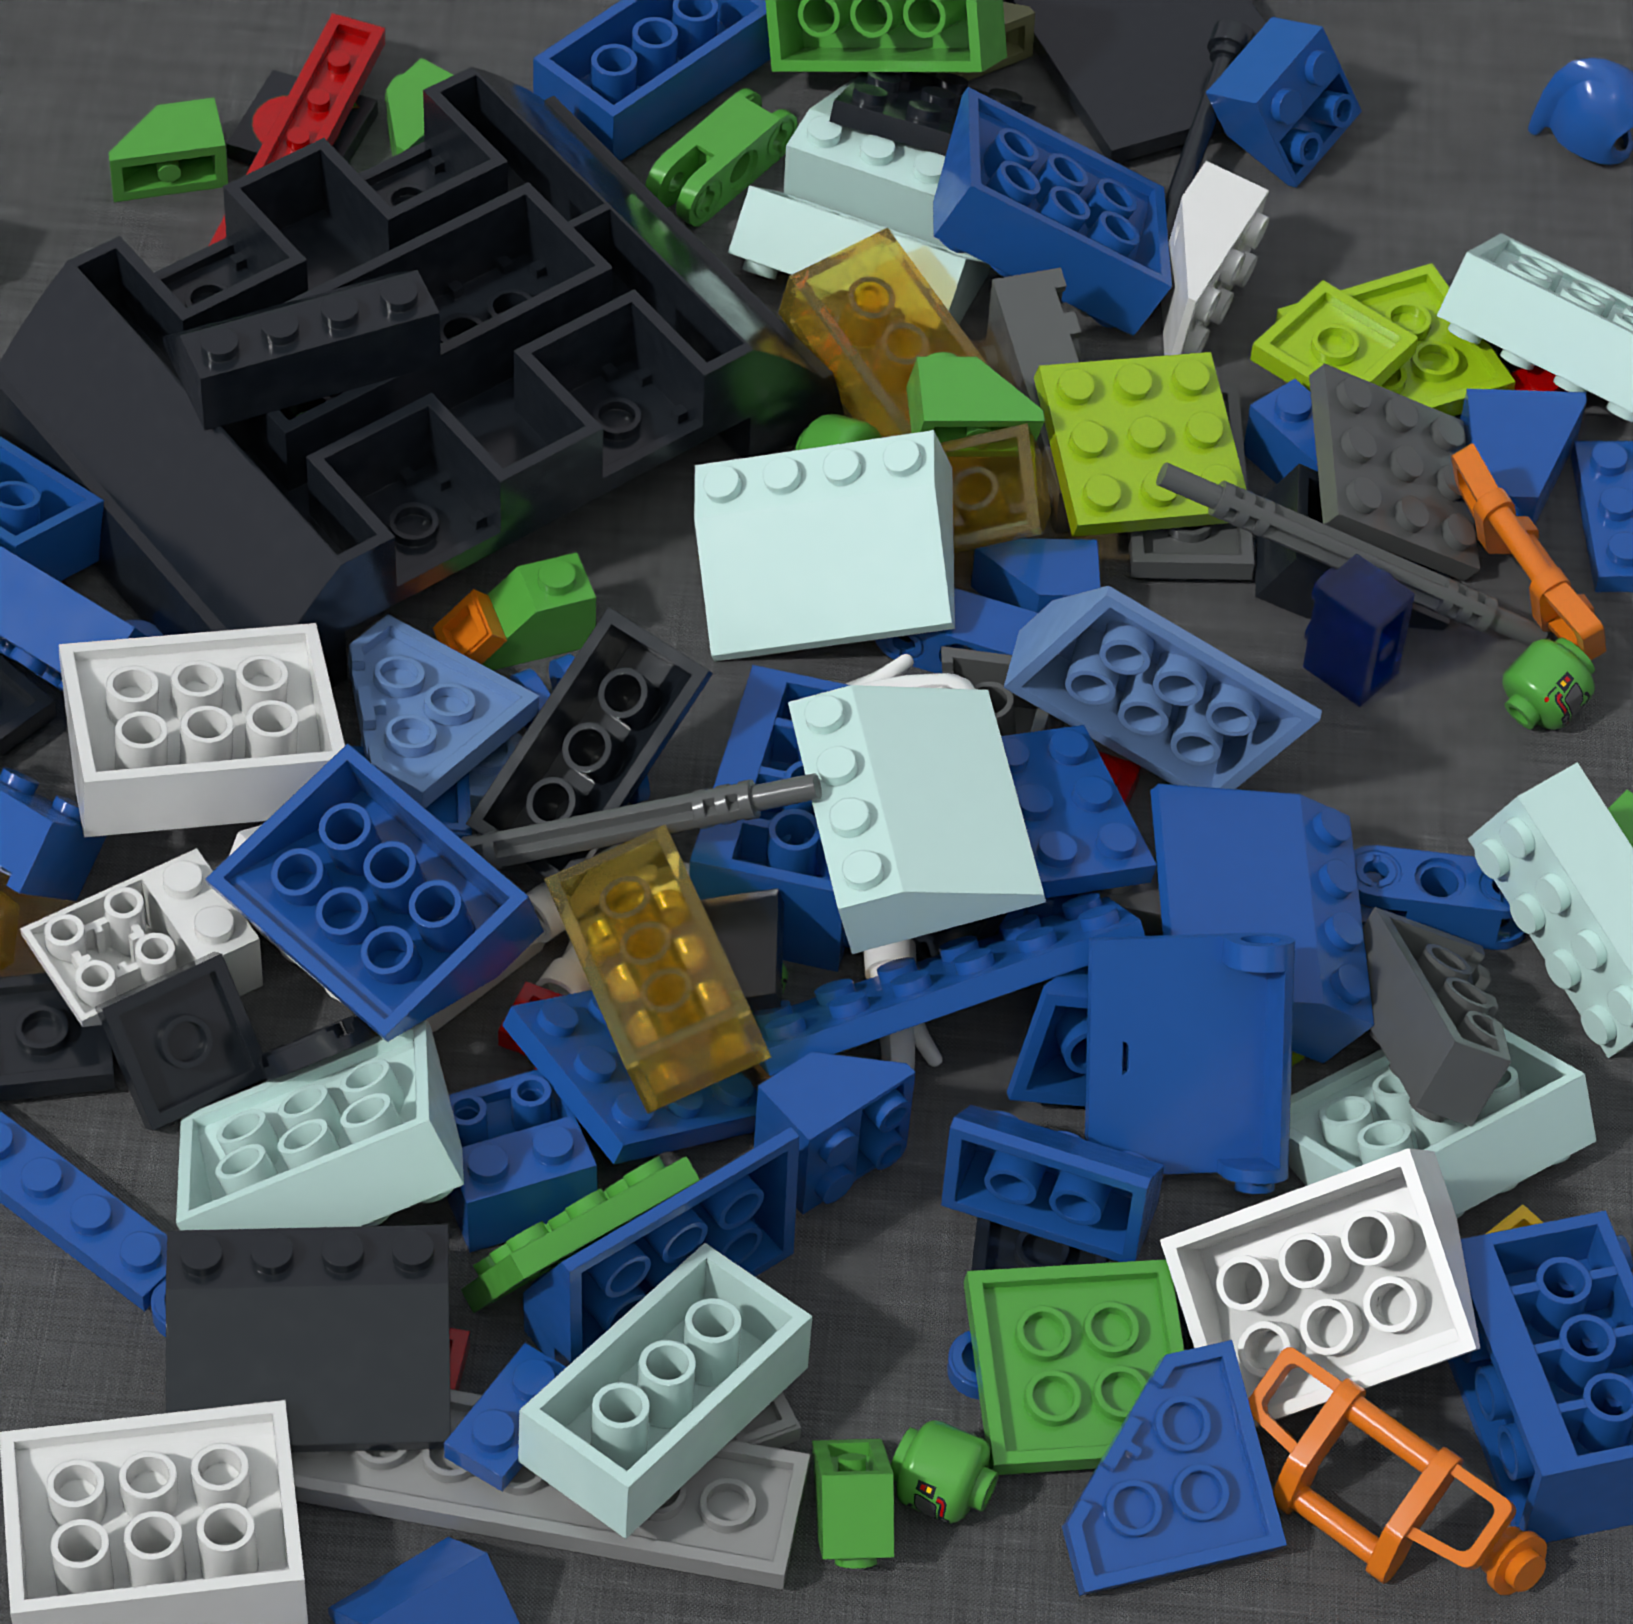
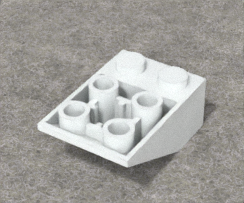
M1205 161L1181 198L1169 240L1172 287L1161 300L1164 356L1202 352L1210 330L1206 329L1211 321L1219 325L1231 305L1234 296L1231 289L1234 285L1243 288L1249 280L1258 256L1250 253L1251 248L1255 249L1258 246L1270 220V217L1262 214L1269 190L1208 161Z
M197 848L20 928L22 937L82 1027L102 1025L95 1006L212 952L222 953L239 996L263 986L260 938L246 918L207 884L205 879L213 871Z

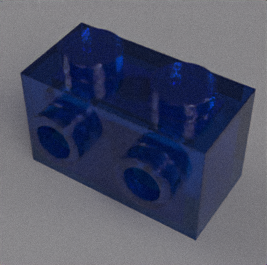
M1357 553L1338 570L1335 568L1328 569L1319 578L1312 591V599L1315 602L1311 621L1304 633L1307 645L1303 668L1361 707L1399 673L1415 593L1395 580L1389 572L1376 567Z

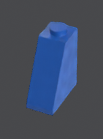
M1468 388L1466 390L1460 420L1464 421L1466 446L1471 443L1475 445L1498 488H1503L1515 504L1516 516H1528L1534 525L1572 452L1574 441L1578 439L1587 402L1586 392Z

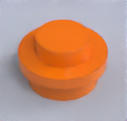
M1516 1526L1506 1528L1480 1566L1482 1571L1487 1574L1488 1585L1500 1595H1510L1516 1591L1524 1592L1533 1587L1542 1577L1546 1568L1547 1544L1534 1531H1523Z

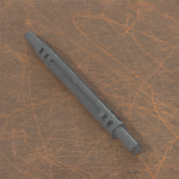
M1168 462L1164 463L1158 473L1157 486L1208 507V513L1213 517L1479 632H1484L1488 628L1527 646H1530L1536 640L1547 638L1548 631L1543 632L1538 623L1499 607L1498 600L1492 596L1225 480L1218 485Z
M816 773L757 785L752 779H748L733 785L723 784L713 789L704 788L694 790L688 794L504 831L495 830L485 832L479 836H465L461 840L494 868L500 870L505 869L506 866L697 828H712L717 824H732L742 819H757L763 810L821 799L822 790Z

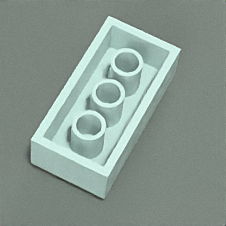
M1577 762L1517 796L1470 836L1468 840L1475 850V858L1479 867L1488 877L1494 879L1510 904L1513 920L1523 932L1530 935L1544 957L1545 966L1550 978L1558 987L1565 990L1580 1013L1581 1023L1586 1034L1593 1042L1601 1046L1609 1059L1633 1044V847Z
M704 1243L519 1410L518 1462L627 1539L808 1368L812 1315Z

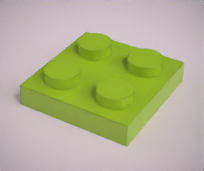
M1322 280L1253 343L1250 360L1287 383L1296 379L1309 391V375L1324 363L1381 386L1416 353L1419 337Z

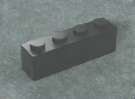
M1374 907L1363 926L1374 1026L1370 1028L1369 1033L1381 1046L1390 1062L1389 1069L1401 1081L1410 1097L1409 1104L1416 1112L1435 1122H1443L1447 1118L1472 1127L1512 1062L1503 1025L1493 1018L1498 1010L1496 997L1485 992L1491 977L1489 969L1480 965L1485 957L1483 946Z

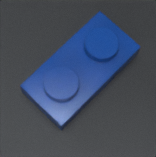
M524 1343L444 1442V1458L503 1492L524 1466L518 1462L519 1410L558 1376L566 1366Z

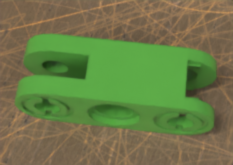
M743 88L661 155L651 168L645 187L666 207H670L677 202V216L694 227L701 226L786 153V145L797 129V117L785 109H778L770 113L762 108V98L757 92L750 88Z

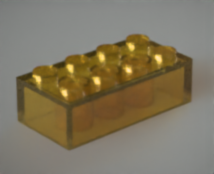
M888 227L789 276L778 312L792 333L833 372L839 388L841 401L852 417L873 425L878 429L882 437L911 433L906 386L917 357H927L938 352H948L955 354L957 357H978L987 364ZM997 451L944 452L952 466L953 475Z
M666 824L544 879L623 1064L647 1114L772 1058Z

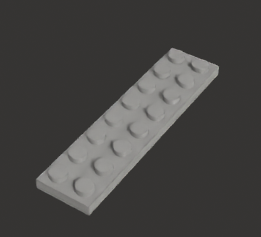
M450 1389L451 1433L482 1395ZM731 1440L625 1539L525 1466L520 1469L502 1492L444 1458V1449L291 1453L296 1501L782 1590H784L810 1466V1454Z

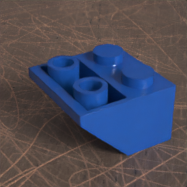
M1276 17L1270 18L1206 91V95L1225 134L1285 184L1296 188L1362 112L1322 26Z
M810 1052L758 1085L754 1148L790 1127L799 1135L796 1208L802 1215L822 1202L829 1204L837 1201L848 1192L854 1181L874 1168L882 1170L891 1166L904 1153L907 1148L915 1071L907 1063Z
M537 1069L449 1094L462 1146L464 1185L454 1188L447 1195V1198L469 1252L504 1243L541 1221L547 1224V1221L565 1211V1208L597 1190V1165L576 1117Z

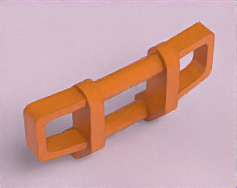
M1471 443L1452 454L1455 482L1475 520L1478 540L1489 554H1513L1532 581L1529 586L1532 616L1543 632H1553L1558 638H1565L1571 641L1590 660L1605 653V630L1603 624L1595 615L1594 607L1585 594H1577L1574 591L1568 578L1560 567H1557L1539 542V530L1528 516H1516L1515 504L1503 488H1498L1475 445Z
M1292 1347L1283 1349L1248 1398L1253 1419L1290 1453L1273 1489L1276 1506L1286 1514L1295 1511L1367 1563L1366 1572L1382 1584L1387 1583L1395 1575L1404 1562L1413 1541L1465 1569L1475 1570L1479 1568L1515 1517V1505L1463 1468V1458L1447 1447H1443L1440 1450L1436 1449L1365 1398L1366 1390L1350 1378L1341 1381L1297 1349ZM1294 1368H1302L1334 1391L1299 1442L1268 1412L1270 1399L1288 1373ZM1349 1422L1422 1473L1384 1527L1380 1537L1310 1488L1319 1469L1318 1466ZM1455 1478L1488 1500L1494 1508L1492 1518L1472 1547L1466 1551H1458L1419 1530Z

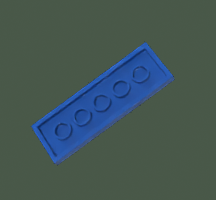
M1098 893L1080 895L1062 904L1063 912L1040 920L1036 914L1016 917L1003 923L1000 926L1002 933L979 941L976 936L956 938L942 944L939 947V955L916 962L913 957L896 959L878 967V976L855 984L852 979L832 981L818 987L814 991L815 998L792 1006L790 1001L782 1000L781 1007L753 1011L754 1019L738 1024L745 1049L769 1076H773L810 1052L836 1054L1088 966L1089 938L1145 936L1142 923L1139 918L1107 896L1101 898Z

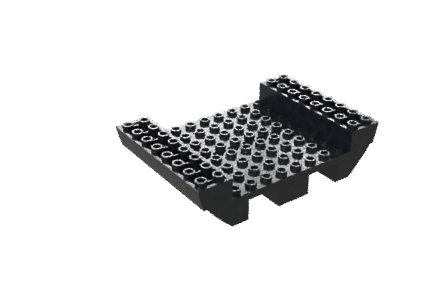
M470 67L423 90L424 142L369 169L357 173L325 138H322L224 185L226 238L169 266L153 272L121 236L68 260L39 298L0 360V437L104 500L99 561L94 563V565L142 620L154 624L163 636L316 623L332 688L347 680L346 630L717 434L741 458L768 455L798 440L804 429L820 416L828 414L844 415L840 392L834 374L555 96L544 100L530 90L502 76ZM418 270L440 312V365L204 431L164 347L163 336L391 273ZM304 411H307V412H305V413H303V414H301V415H299V416L296 417V415H298L299 413L304 412Z

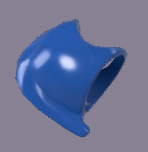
M1591 57L1571 61L1557 71L1544 88L1532 114L1528 131L1536 136L1545 127H1549L1562 146L1586 160L1605 165L1623 162L1629 158L1633 150L1630 129L1633 128V71L1626 66L1604 58ZM1620 137L1624 141L1625 150L1623 151L1616 150L1614 146L1616 140Z

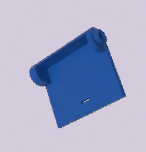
M1274 933L1089 938L1085 1140L1118 1151L1136 1152L1150 1161L1165 1165L1163 1175L1217 1172L1223 1178L1235 1182L1234 1189L1242 1193H1271L1275 1190V1183L1287 1180L1289 1177L1295 939L1290 936ZM1123 1042H1125V1044H1126L1125 1068L1122 1070V1064H1123Z

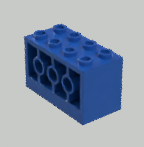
M752 665L713 788L723 784H737L739 781L752 779L757 785L805 775L788 702L850 685ZM812 801L763 810L757 819H742L732 824H717L712 828L700 829L690 859L688 902L778 888L784 901L783 960L838 972L845 947L850 948L838 911Z
M1605 1210L1461 1239L1480 1349L1450 1359L1448 1363L1497 1490L1516 1507V1515L1511 1521V1526L1519 1527L1523 1531H1534L1548 1543L1633 1525V1261L1626 1238L1623 1235L1615 1234Z

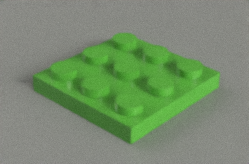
M660 1156L627 1173L623 1176V1179L606 1188L604 1192L600 1188L565 1208V1211L547 1221V1224L541 1221L507 1240L506 1244L492 1251L488 1257L473 1265L479 1277L460 1290L473 1313L554 1269L564 1260L700 1181L687 1156L665 1167Z
M1166 1259L967 1271L963 1283L985 1441L990 1447L991 1459L989 1469L998 1472L999 1475L1096 1469L1159 1360L1167 1354L1184 1351L1174 1283Z

